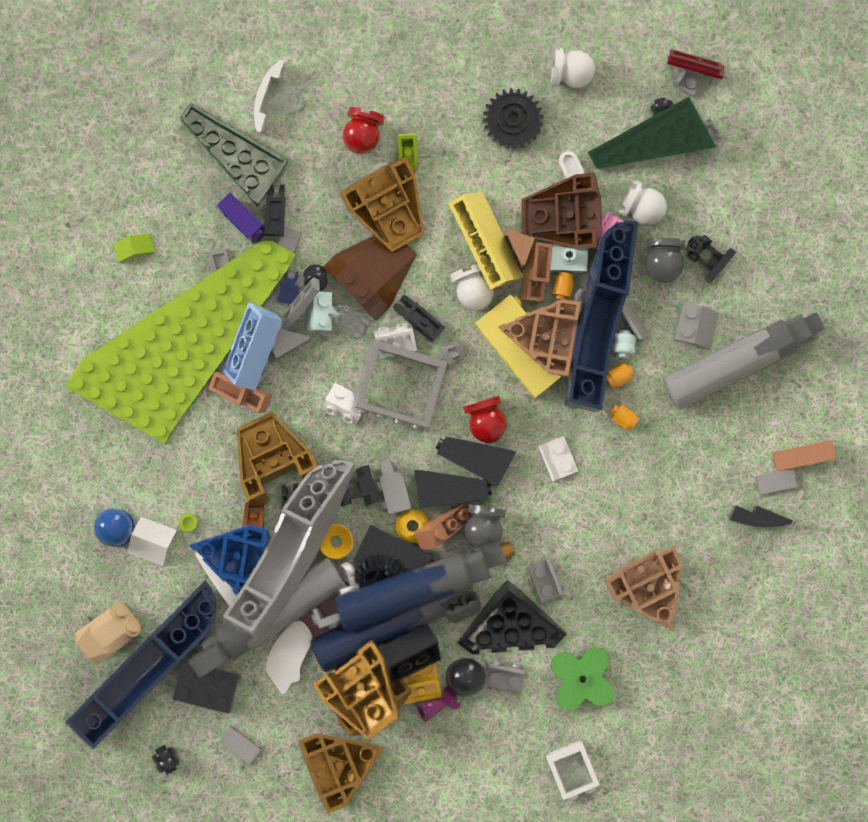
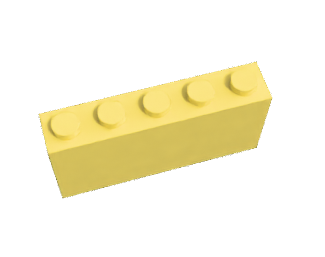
M483 192L464 194L448 203L490 290L511 285L522 279L523 273Z
M510 294L479 319L475 326L535 399L562 376L548 374L498 328L502 324L510 323L516 318L530 313L529 311L525 313L521 308L522 302L518 297L515 296L513 298Z

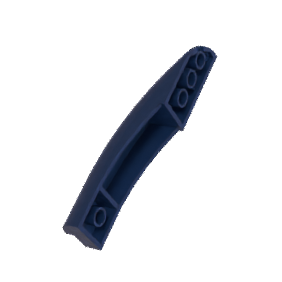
M623 221L613 225L605 232L600 241L583 296L575 332L564 403L569 408H580L591 412H598L603 408L611 350L625 299L629 295L638 222Z

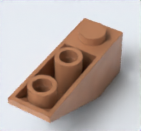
M461 503L429 521L414 532L422 550L439 547L466 525L472 516L470 512H467L468 508L465 503Z

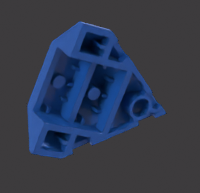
M249 524L190 544L189 546L203 557L202 560L223 582L226 581L231 586L232 591L237 596L259 562L271 536L268 529Z

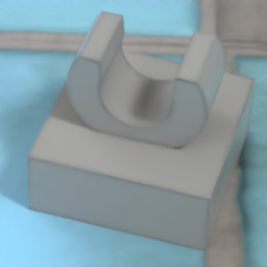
M457 340L440 348L448 366L466 357Z

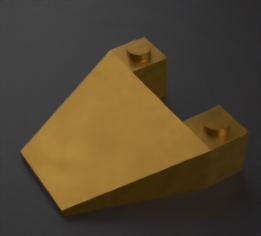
M272 412L237 428L240 483L252 508L270 501L263 484L294 469H298L300 476L304 479L310 471L318 466L311 451Z

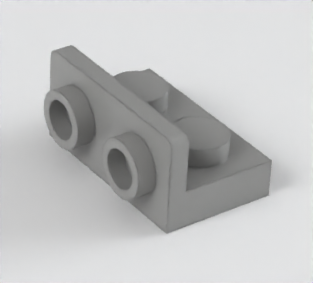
M550 559L528 566L541 603L564 595L565 586L562 579L558 580L556 572L559 571L555 561L551 562Z
M492 660V663L488 662L484 686L522 693L526 670L522 669V665L512 663L511 667L504 666V662Z

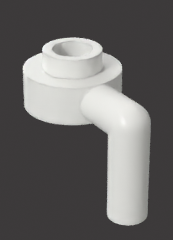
M348 562L340 564L338 572L344 582H349L350 586L338 590V594L341 595L359 589V584L355 583L354 566Z

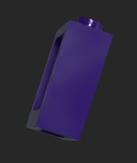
M231 193L217 205L219 211L251 243L254 241L259 242L265 236L263 224Z

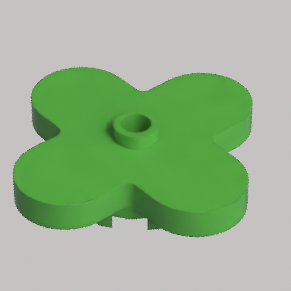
M598 647L590 648L581 659H577L566 652L558 653L553 657L551 670L563 681V684L556 693V701L562 709L573 711L581 705L584 699H588L598 706L607 705L612 701L614 688L611 683L602 677V674L609 665L608 654L603 649ZM580 676H585L586 682L581 683L579 681Z

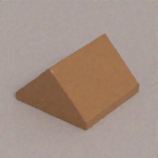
M508 229L505 231V238L520 269L523 270L535 238Z

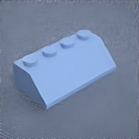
M248 302L222 372L235 386L256 390L257 385L261 381L263 369L267 366L270 351L274 348L277 333L281 330L282 319L275 313L252 302Z

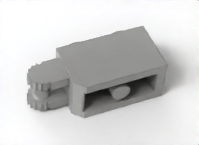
M384 460L380 464L383 476L379 477L380 481L377 482L379 493L383 492L385 500H382L384 512L388 511L390 515L411 509L403 475L399 472L394 473L391 462Z

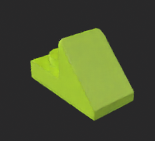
M416 133L397 134L399 160L406 157L413 170L419 169Z

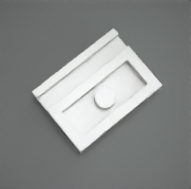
M564 436L538 446L552 482L578 472Z

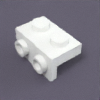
M335 383L325 399L322 409L329 415H334L353 426L357 425L362 413L357 412V408L352 407L356 393ZM364 398L363 403L368 404L369 400Z

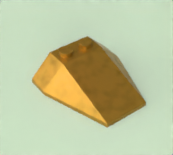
M406 157L381 167L340 192L347 209L391 252L424 234L415 173Z
M370 641L358 650V655L337 671L326 674L313 684L322 701L368 740L400 718L384 657L374 641Z

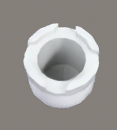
M555 48L553 58H555L556 68L552 67L551 86L559 87L560 82L563 81L569 87L583 88L592 81L596 69L594 60L588 53L577 50L565 54L562 48Z
M635 179L633 184L636 186L634 189L630 187L622 203L625 208L624 210L620 209L618 214L626 217L627 214L631 213L633 219L639 224L645 226L655 225L665 217L667 201L664 195L656 189H642V182Z
M478 264L472 265V270L463 272L461 269L450 274L452 283L457 282L458 284L456 290L457 298L463 306L469 310H482L492 302L494 289L490 290Z

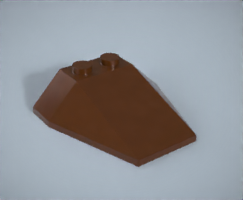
M594 172L575 174L523 198L522 234L535 238V240L578 250L598 248L602 236L601 194L596 174Z
M372 236L337 253L323 267L377 321L390 308L417 254L407 244L391 252L375 236Z

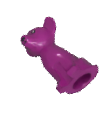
M446 686L442 698L421 702L417 705V709L422 720L427 722L433 718V715L442 711L445 706L458 709L460 704L457 703L456 694Z

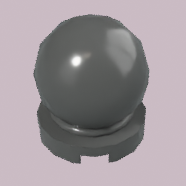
M661 237V241L654 242V238L647 239V248L652 250L646 262L647 271L651 277L662 283H669L678 279L684 267V259L679 251L685 249V240L680 241L679 238Z
M469 504L467 512H471L472 517L465 526V537L469 544L478 548L492 542H500L503 532L499 520L501 519L500 517L505 518L506 510L490 508L489 511H485L484 506Z

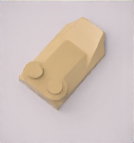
M118 602L74 633L73 636L76 638V645L89 661H93L97 666L138 637L142 631L141 625L128 607Z

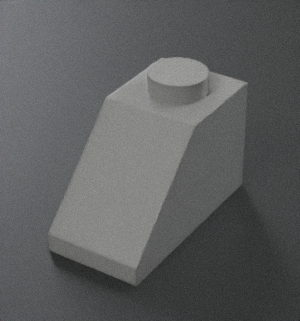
M281 329L275 338L272 352L276 359L279 360L310 342V339L306 335Z

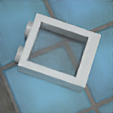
M581 740L545 754L563 800H574L579 797L578 794L582 792L589 794L596 791L597 786H600Z

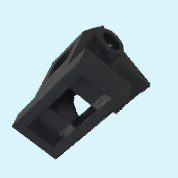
M696 235L688 241L684 250L688 253L687 257L691 261H698L710 271L704 278L710 284L736 254V251L730 248L725 254H722L711 246L712 240L706 235ZM705 248L714 255L709 262L700 256V253Z
M369 465L355 469L358 478L351 479L349 484L358 483L360 493L351 495L348 486L340 504L341 507L352 504L351 500L360 497L364 498L366 506L379 502Z

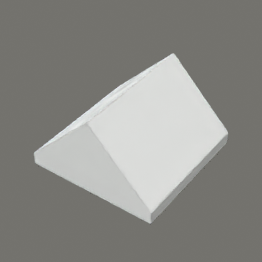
M140 517L131 534L127 553L164 566L177 530Z

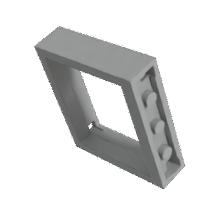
M371 340L352 407L357 408V412L368 415V412L375 413V417L386 420V417L394 419L393 423L404 425L405 422L412 424L411 428L422 431V428H429L447 361L378 340ZM378 351L437 368L423 420L363 403Z

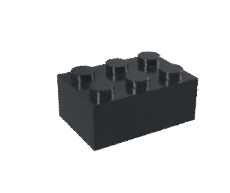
M428 624L418 626L412 632L400 635L396 640L384 643L378 648L384 657L391 685L441 660L439 642Z
M182 661L172 700L229 714L232 710L240 674L215 668L206 675L198 677L189 662Z

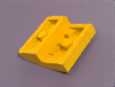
M436 663L402 679L412 690L404 704L442 697Z

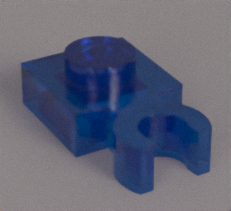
M286 271L284 274L286 284L280 283L277 302L291 305L299 294L300 287L294 285L299 279V274L295 272V277L290 279L288 278L289 271Z

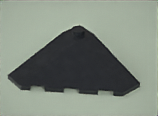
M507 580L490 598L458 640V644L471 654H480L481 649H492V653L507 652L508 647H519V651L532 650L534 645L546 644V648H554L567 634L525 593Z

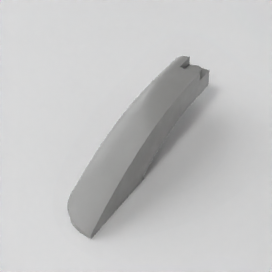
M335 460L324 466L321 464L310 471L299 484L281 510L282 514L255 569L222 616L237 630L258 639L267 625H273L299 586L320 549L349 485L356 466L354 463Z

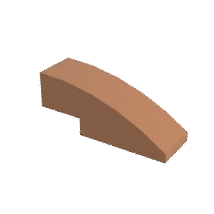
M534 242L526 262L519 300L544 301L545 283H549L553 244Z
M217 371L214 372L208 388L238 405H244L257 413L266 412L272 394L256 387V390L235 386L225 374Z
M833 440L773 452L776 471L834 460L836 459Z

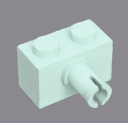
M553 244L550 272L586 274L588 249L578 250Z
M319 292L307 306L306 332L331 331L332 318L348 319L349 313H346L349 312L348 307H332V292Z

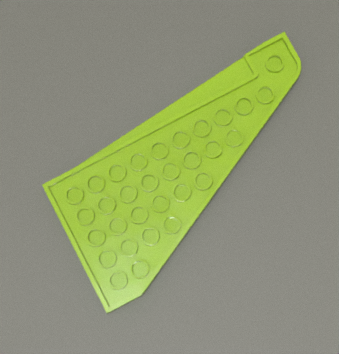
M273 241L257 243L82 359L67 383L66 388L166 444L180 419L230 351L248 302L262 307L274 288L287 273L296 254Z

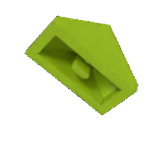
M150 234L128 236L113 244L119 263L155 252Z

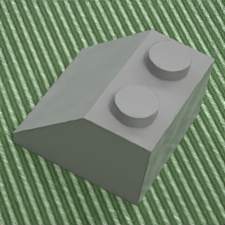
M683 302L673 341L710 350L719 312L701 305Z

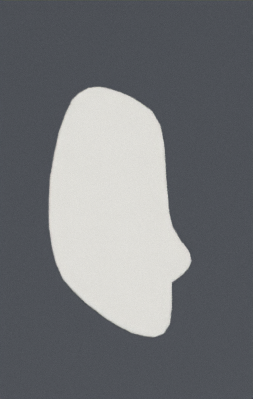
M301 621L293 622L283 631L272 647L266 662L267 673L281 694L286 693L291 683L300 680V667L311 645L312 634L309 628Z

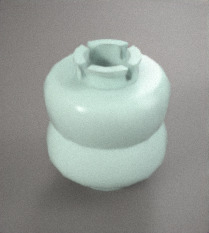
M619 330L620 333H616L614 337L612 352L617 354V358L627 359L629 355L635 354L637 338L631 334V331Z

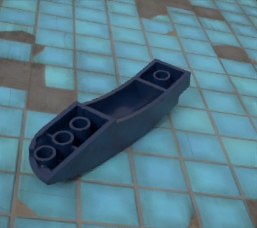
M204 581L66 720L65 724L91 749H94L210 631L216 618V598L210 585Z

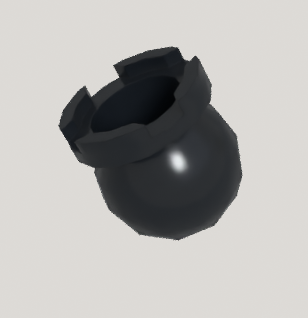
M472 658L455 660L449 665L445 676L448 688L456 695L470 697L480 692L486 680L484 668L478 661Z

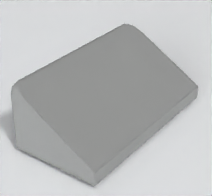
M631 303L625 304L621 316L632 334L636 336V341H640L647 337L649 332Z

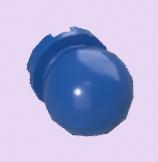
M114 508L104 510L98 515L94 523L95 536L99 542L110 547H120L130 542L131 534L135 529L134 520L131 515L124 510Z

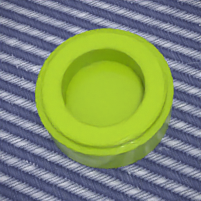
M184 514L179 519V527L182 531L191 533L197 529L198 519L193 514Z

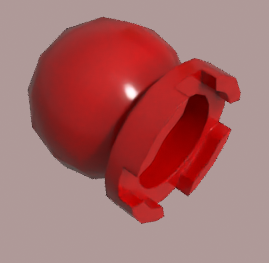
M349 107L347 116L351 120L346 123L343 129L345 146L355 154L369 153L376 148L380 140L378 126L384 125V115L372 110L368 114L361 112L359 107Z
M500 396L463 407L464 413H470L471 415L469 429L472 435L481 442L494 443L500 440L506 431V417L497 408L498 404L502 403Z

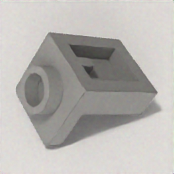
M679 69L673 78L676 80L674 86L692 98L703 83L702 79L686 69H683V71Z

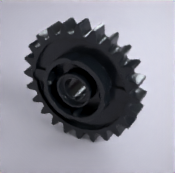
M510 88L509 93H506L503 89L502 95L496 93V99L490 98L491 105L486 104L485 106L489 111H483V115L487 117L483 119V123L488 124L484 127V130H490L487 136H494L493 143L499 141V147L506 144V149L510 145H513L514 150H516L517 145L524 148V142L530 145V138L536 140L535 133H541L538 127L543 126V123L539 121L544 118V115L539 114L542 108L536 107L539 101H532L534 95L527 97V91L521 94L520 88H518L516 93H514L513 89ZM510 115H516L518 117V121L516 123H511L508 120V117Z

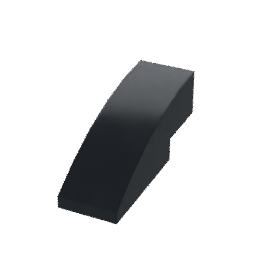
M737 505L733 506L728 519L739 524L754 527L783 526L792 524L793 521L759 506H754L751 512Z

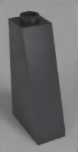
M447 436L444 440L440 439L435 448L438 450L437 455L497 487L516 453L509 449Z
M415 470L420 509L488 500V495H492L491 485L487 484L484 479Z
M372 525L369 526L354 557V560L359 562L364 557L368 558L370 554L376 556L379 553V555L383 556L386 553L387 557L393 555L394 560L400 559V564H404L407 570H413L435 561L432 559V554Z

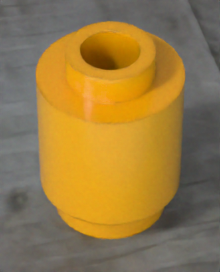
M565 272L558 273L552 295L556 296V300L571 298L575 281L573 280L574 275Z
M622 363L608 371L606 381L611 389L619 388L633 379L634 371L629 364L625 365V363Z
M622 404L619 406L615 405L609 413L611 415L610 420L625 430L631 431L639 419L634 412Z

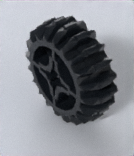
M379 553L376 556L370 554L368 558L364 557L362 561H359L355 569V583L359 584V588L402 574L406 570L404 564H400V559L394 560L393 555L387 557L386 553L383 556L379 555Z

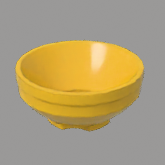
M418 509L405 510L396 520L395 529L397 535L407 543H418L414 532H410L407 529V523L410 520H415L419 525L418 529H420L429 522V519L424 512Z
M332 524L320 550L328 558L341 559L352 550L353 536L345 526ZM332 537H341L342 544L340 547L335 548L331 545Z

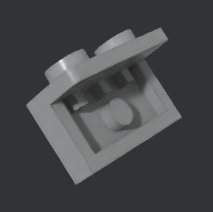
M321 608L313 610L312 619L315 626L318 625L319 628L328 626L329 629L342 625L338 613L324 618Z

